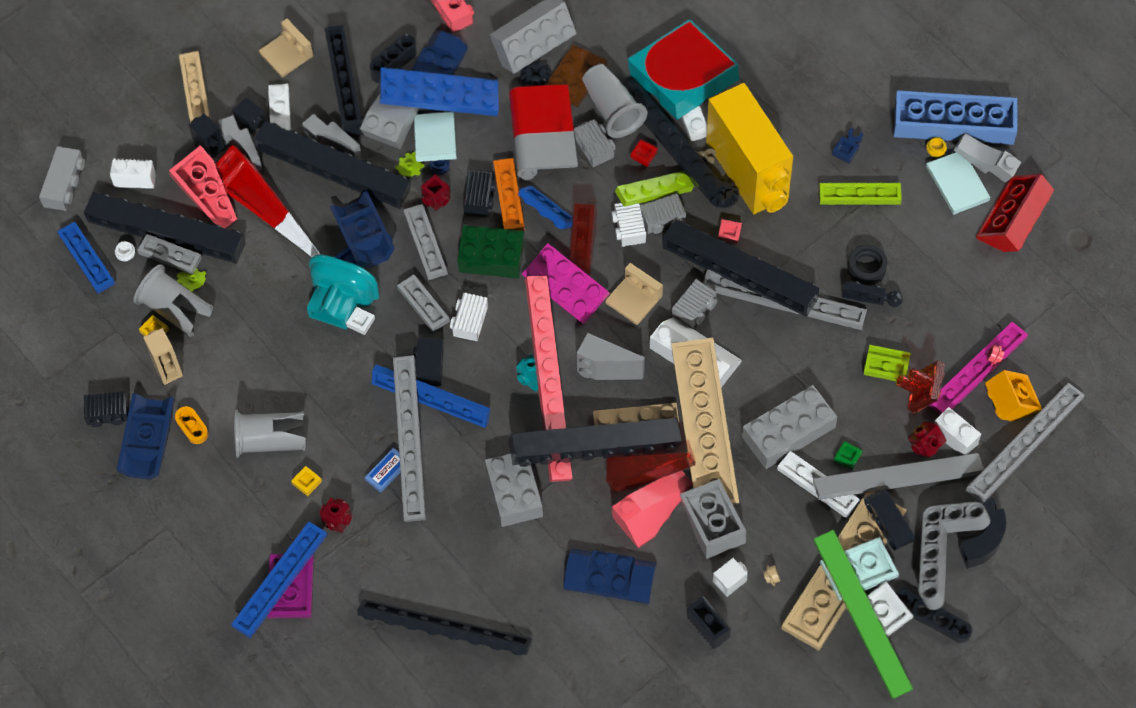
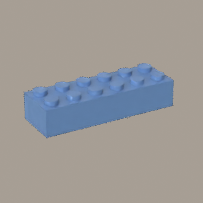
M897 91L894 137L930 140L938 137L947 141H959L962 135L967 133L981 143L1014 145L1017 135V98Z

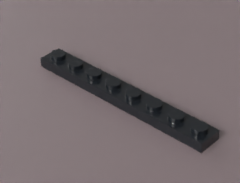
M632 79L623 84L635 102L646 107L648 114L644 124L702 194L708 199L724 189L723 183L638 82Z
M367 599L361 602L357 612L358 616H362L366 620H379L388 625L404 626L409 630L426 631L430 635H443L451 640L460 639L468 641L472 645H485L494 650L511 651L515 655H527L533 639Z

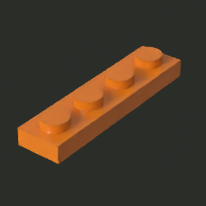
M513 158L495 160L493 163L504 229L525 231Z

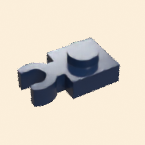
M854 128L848 131L847 138L841 137L832 151L833 156L849 164L858 152L859 143L863 139L862 132L857 137L853 136Z

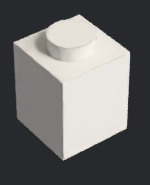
M732 558L713 573V583L728 597L747 581V569L741 562L737 563Z

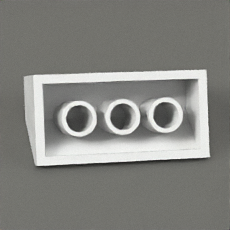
M672 317L663 321L650 336V349L674 364L671 343L706 339V337L677 318ZM714 343L722 387L742 360Z

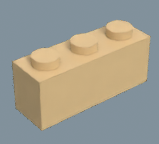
M163 328L154 330L143 337L154 367L163 384L166 385L182 377L183 374L174 349Z

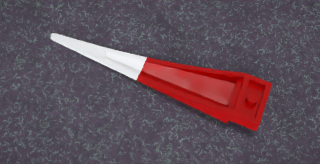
M232 145L215 164L226 193L275 228L311 257L321 255L251 160L236 146Z

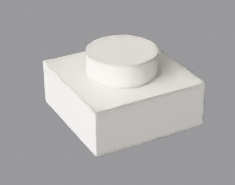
M356 307L346 325L348 328L365 335L375 320V316Z

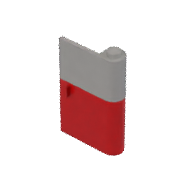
M568 84L516 87L509 91L518 176L524 180H530L537 175L539 169L578 167Z

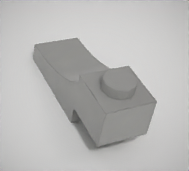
M313 114L302 123L304 137L313 138L320 144L330 145L343 152H347L354 158L358 159L361 156L360 145L333 121L329 125H325Z
M233 115L218 120L222 140H225L227 146H236L251 160L258 171L263 170L248 129L239 131Z
M967 133L962 135L954 149L955 152L986 174L990 171L1003 182L1011 179L1021 164L1018 159L1006 150L1002 152L991 148Z

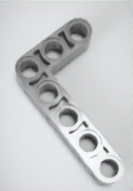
M970 502L931 506L924 511L919 594L927 608L935 610L944 603L947 533L985 529L990 523V517L982 503Z

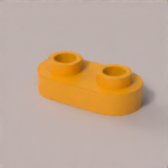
M188 406L179 408L175 413V420L188 440L193 444L205 442L208 438V430L194 409ZM187 417L190 418L189 421H183ZM196 433H201L199 437H195Z

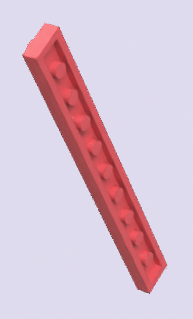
M527 276L525 278L543 430L566 428L548 280L547 276ZM553 461L548 464L550 482L572 480L570 462Z

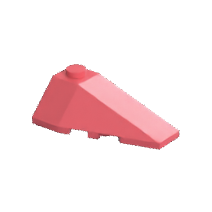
M201 145L169 170L171 178L213 224L226 229L237 220L215 163Z
M678 468L631 493L612 506V517L637 548H640L657 535L661 526L668 520L672 511L681 502L680 494L689 491L693 486L692 481L681 468Z

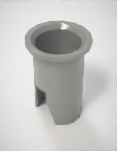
M603 64L596 65L585 73L582 80L597 110L607 123L606 130L609 136L613 138L627 136L644 123L648 114L646 107L642 104H637L626 87Z
M157 265L145 276L137 288L133 299L136 305L144 303L188 334L190 338L195 335L192 332L193 324L183 314L180 307L183 306L190 311L208 317L211 316L213 311V305L208 304L165 274V267L163 265Z
M234 409L235 457L239 458V455L245 452L305 451V437L284 432L303 426L304 411L295 413L241 414L237 409Z

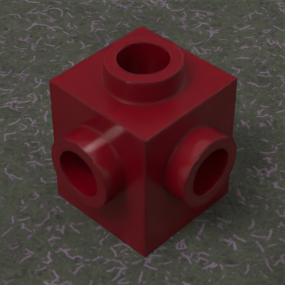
M436 174L420 186L422 202L427 207L431 206L435 211L440 207L446 206L451 199L449 185Z
M925 421L916 427L908 437L912 450L917 455L927 457L936 454L938 449L947 441L937 424Z
M329 498L327 504L324 503L320 510L323 526L340 533L344 532L353 516L348 503L339 498L337 500Z

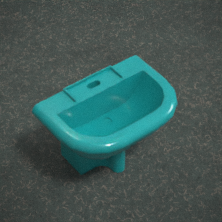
M314 255L309 259L310 276L315 290L307 306L310 318L347 330L346 322L356 307L368 306L373 300L379 299L377 281L364 268L327 255Z

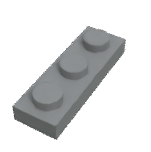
M146 234L137 250L139 255L192 275L202 259L201 254Z
M415 275L397 285L398 290L432 332L450 322L449 317Z

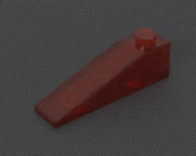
M574 203L570 261L590 276L598 209L595 204Z
M691 453L612 457L607 460L606 482L612 490L625 491V489H633L695 466L696 461Z

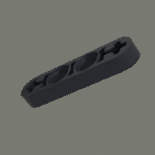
M900 589L896 592L900 599L903 596L907 598L903 604L913 615V619L956 642L965 643L970 639L972 626L967 621L942 608L935 610L927 608L922 598L909 590ZM913 601H915L916 603L914 604L913 610H911L910 606L912 605ZM919 606H925L929 613L922 616L917 613L916 609ZM943 616L947 618L948 624L946 626L938 625L936 622L937 617ZM952 622H954L955 625L952 631H950L949 629L951 628ZM962 628L966 629V634L962 636L958 634Z

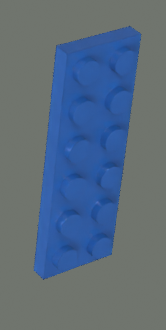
M381 67L380 104L497 116L499 112L498 80Z

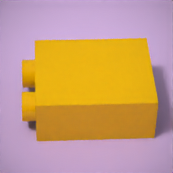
M745 83L710 98L708 101L706 143L710 149L715 150L716 158L732 183L735 182L736 187L739 188L740 195L753 215L765 209L769 213L780 210L786 205L789 198L793 164L792 153Z

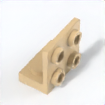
M288 19L281 22L282 35L259 50L260 55L281 77H284L313 57L311 43Z
M629 263L625 268V279L606 299V304L638 325L663 297V285Z

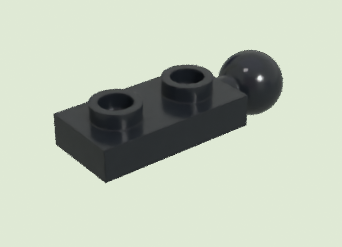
M845 281L842 298L882 306L885 301L891 307H899L903 302V296L898 291H892L887 294L885 288L877 285L869 286L856 281Z

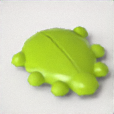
M416 152L412 154L406 153L405 158H399L400 163L395 166V169L400 174L406 177L420 175V168H423L424 164L416 162Z
M197 268L193 275L179 272L177 274L179 279L176 281L193 292V290L204 285L206 272H200Z

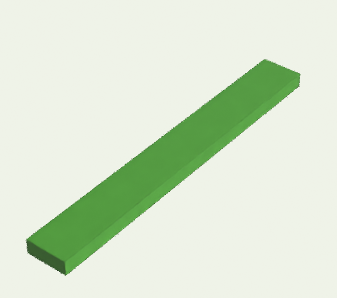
M834 530L814 538L813 542L891 699L913 690Z

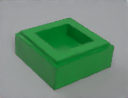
M844 441L835 455L834 461L853 470L863 450Z

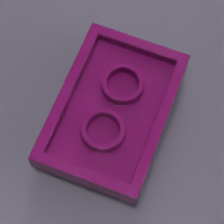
M270 554L269 573L284 554ZM312 555L267 615L268 618H312L314 555Z

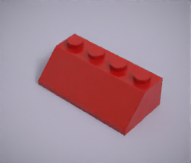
M1042 174L1013 176L1009 179L976 238L1002 252L1019 251L1032 231L1035 222L1040 217L1046 203L1050 200L1054 189Z

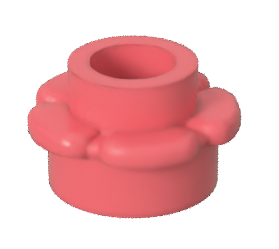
M992 345L989 349L986 360L990 361L992 365L996 362L1000 363L1003 359L1004 351H1002V346Z

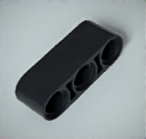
M409 34L402 35L372 59L369 64L371 79L376 83H380V71L377 70H381V67L401 69L417 54L415 38Z
M884 488L864 498L867 510L893 550L896 551L915 541L911 528Z

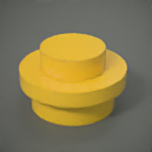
M936 137L927 143L926 149L931 156L940 157L945 154L947 145L943 139Z

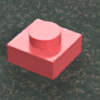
M722 219L718 239L738 244L742 223Z

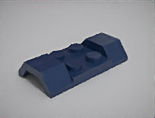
M439 31L432 35L411 71L454 75L468 51V46L459 37Z
M367 191L363 192L359 201L344 208L336 205L330 206L357 265L371 268L390 258L395 249Z
M132 394L117 472L130 478L150 480L159 476L171 424L174 397H168L162 401L146 399L138 394Z
M572 548L565 572L564 590L649 604L657 563L638 560L636 557Z

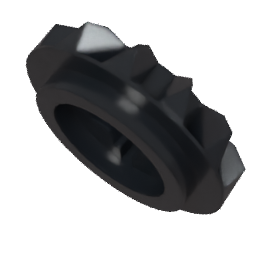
M541 61L528 64L521 70L520 74L521 81L526 87L545 86L552 76L548 65L542 64ZM532 72H539V76H532Z
M719 178L724 185L726 198H724L722 193L718 192L708 198V200L719 208L731 207L738 201L739 188L736 187L735 182H730L728 178L726 180Z

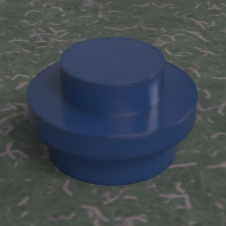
M448 160L430 161V170L434 174H445L450 168Z

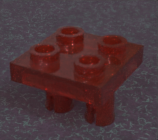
M937 360L921 370L916 368L910 369L907 376L901 374L897 377L896 386L911 393L907 410L915 413L938 401L941 395V382L945 375V363Z

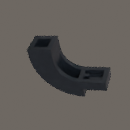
M989 497L983 503L990 517V523L986 530L978 537L961 542L959 550L967 569L981 565L993 557L1003 540L1006 530V515L1004 508L997 510L994 498Z

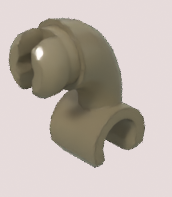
M714 149L696 152L701 159H705L706 163L714 164L713 157L716 156Z

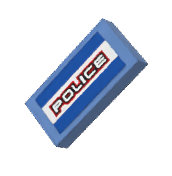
M393 448L365 477V481L380 493L401 473L399 452Z

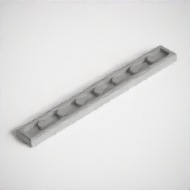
M707 269L703 283L716 291L717 294L799 314ZM818 297V301L807 317L862 330L867 309Z
M414 355L393 357L404 521L426 520Z
M1067 383L975 478L966 491L983 504L1083 400L1085 395L1070 383Z
M976 453L814 478L813 484L818 500L879 491L883 488L886 490L977 476L984 470L979 454Z

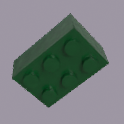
M463 225L457 259L459 272L519 279L525 246L524 231Z

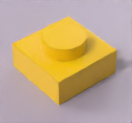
M152 315L139 328V331L142 335L147 336L150 332L162 328L166 334L169 328Z
M305 466L291 482L292 485L308 497L322 480Z

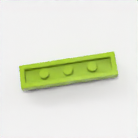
M682 171L617 186L615 193L622 205L627 207L675 194L690 192L693 190L694 185L687 174Z
M820 183L819 185L820 205H901L902 201L901 183Z

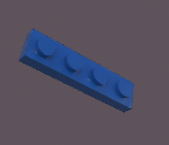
M75 222L57 231L59 237L97 294L115 285L113 278Z

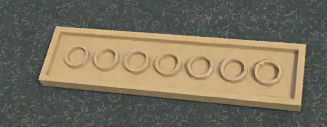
M713 338L671 343L693 489L720 479L732 505L739 504Z
M874 491L865 494L838 536L844 551L878 537L881 538L884 546L887 544L886 538L864 503V498L875 493ZM895 504L904 517L906 509ZM821 565L781 627L782 630L820 651L846 609L843 600L838 601Z

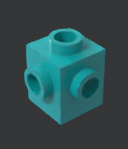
M530 354L518 362L516 366L517 379L522 385H527L536 392L538 390L535 358Z

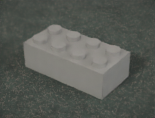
M543 0L491 33L490 37L501 65L514 74L574 36L576 31L563 0Z
M814 385L744 425L742 438L763 467L768 469L783 460L790 451L794 453L836 428L837 416Z

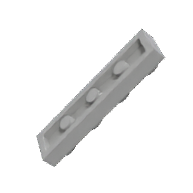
M423 204L404 209V215L427 279L432 280L448 275Z

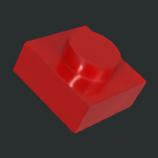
M640 140L630 154V158L648 167L658 153V148Z

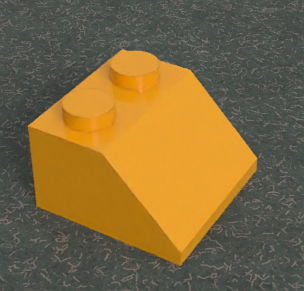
M1003 370L985 382L988 389L987 394L994 403L995 412L1002 420L1015 421L1038 414L1042 410L1028 375Z

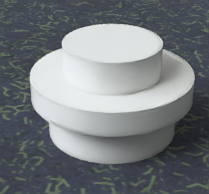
M120 242L115 248V255L120 261H129L135 256V248L129 242Z

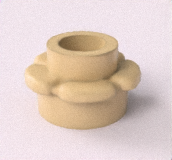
M767 565V570L763 571L767 583H772L775 586V583L781 582L776 565L770 567Z

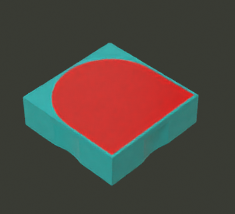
M690 19L628 58L629 74L645 90L652 93L676 120L700 106L707 98L720 93L740 80L738 63Z

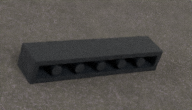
M344 25L326 27L324 30L343 131L350 137L364 135L360 130L362 121Z

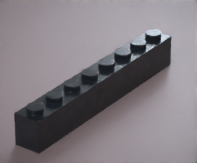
M265 121L254 139L255 149L359 193L363 194V192L367 191L371 198L401 209L410 192V180L405 176L393 174L386 168H379L366 160L354 158L347 152L337 151L330 145L320 144L313 138L303 137L296 131L281 128L276 123Z
M93 192L84 210V215L89 223L143 238L148 234L190 251L236 264L246 244L243 233L238 230H228L217 224L210 225L199 219H188L181 214H170L159 208L152 209L141 203L134 204L123 198L116 199L105 193L98 194Z
M675 220L663 236V249L711 270L807 317L818 301L820 288L815 284L800 279L794 274H790L775 265L761 260L759 257L752 256L740 248H735L723 240L716 239L704 231H699L687 223Z
M669 418L512 433L508 443L512 465L526 467L533 463L547 465L553 461H561L563 463L571 462L574 459L588 461L594 457L608 459L615 455L629 457L636 453L649 455L656 451L670 453L678 449L682 438L678 419Z

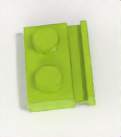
M869 345L863 375L905 383L911 353Z

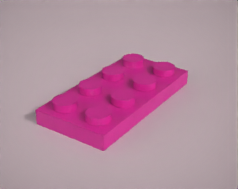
M548 243L522 273L524 278L527 276H547L550 298L583 325L610 294L609 291Z

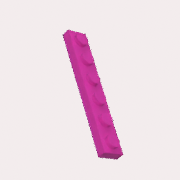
M1011 322L932 397L928 405L939 415L948 407L953 410L1027 338L1028 334L1014 322ZM992 345L1002 346V351H1004L1003 359L1000 363L996 362L992 365L990 361L986 360L988 351Z

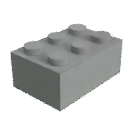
M511 454L485 460L486 471L501 527L543 517V507L531 465L526 467L512 465Z

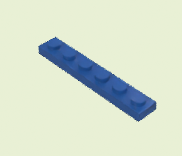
M376 364L372 370L371 384L395 393L394 371ZM416 380L419 403L486 428L488 425L491 408Z
M311 522L306 524L231 625L234 629L248 638L252 637L326 538L327 533Z

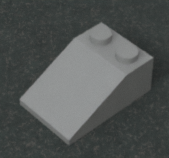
M379 94L368 110L360 130L366 137L401 150L419 108L380 104Z
M587 333L577 351V372L581 376L595 380H637L644 378L645 357Z
M720 479L680 494L690 524L706 559L746 543V530Z

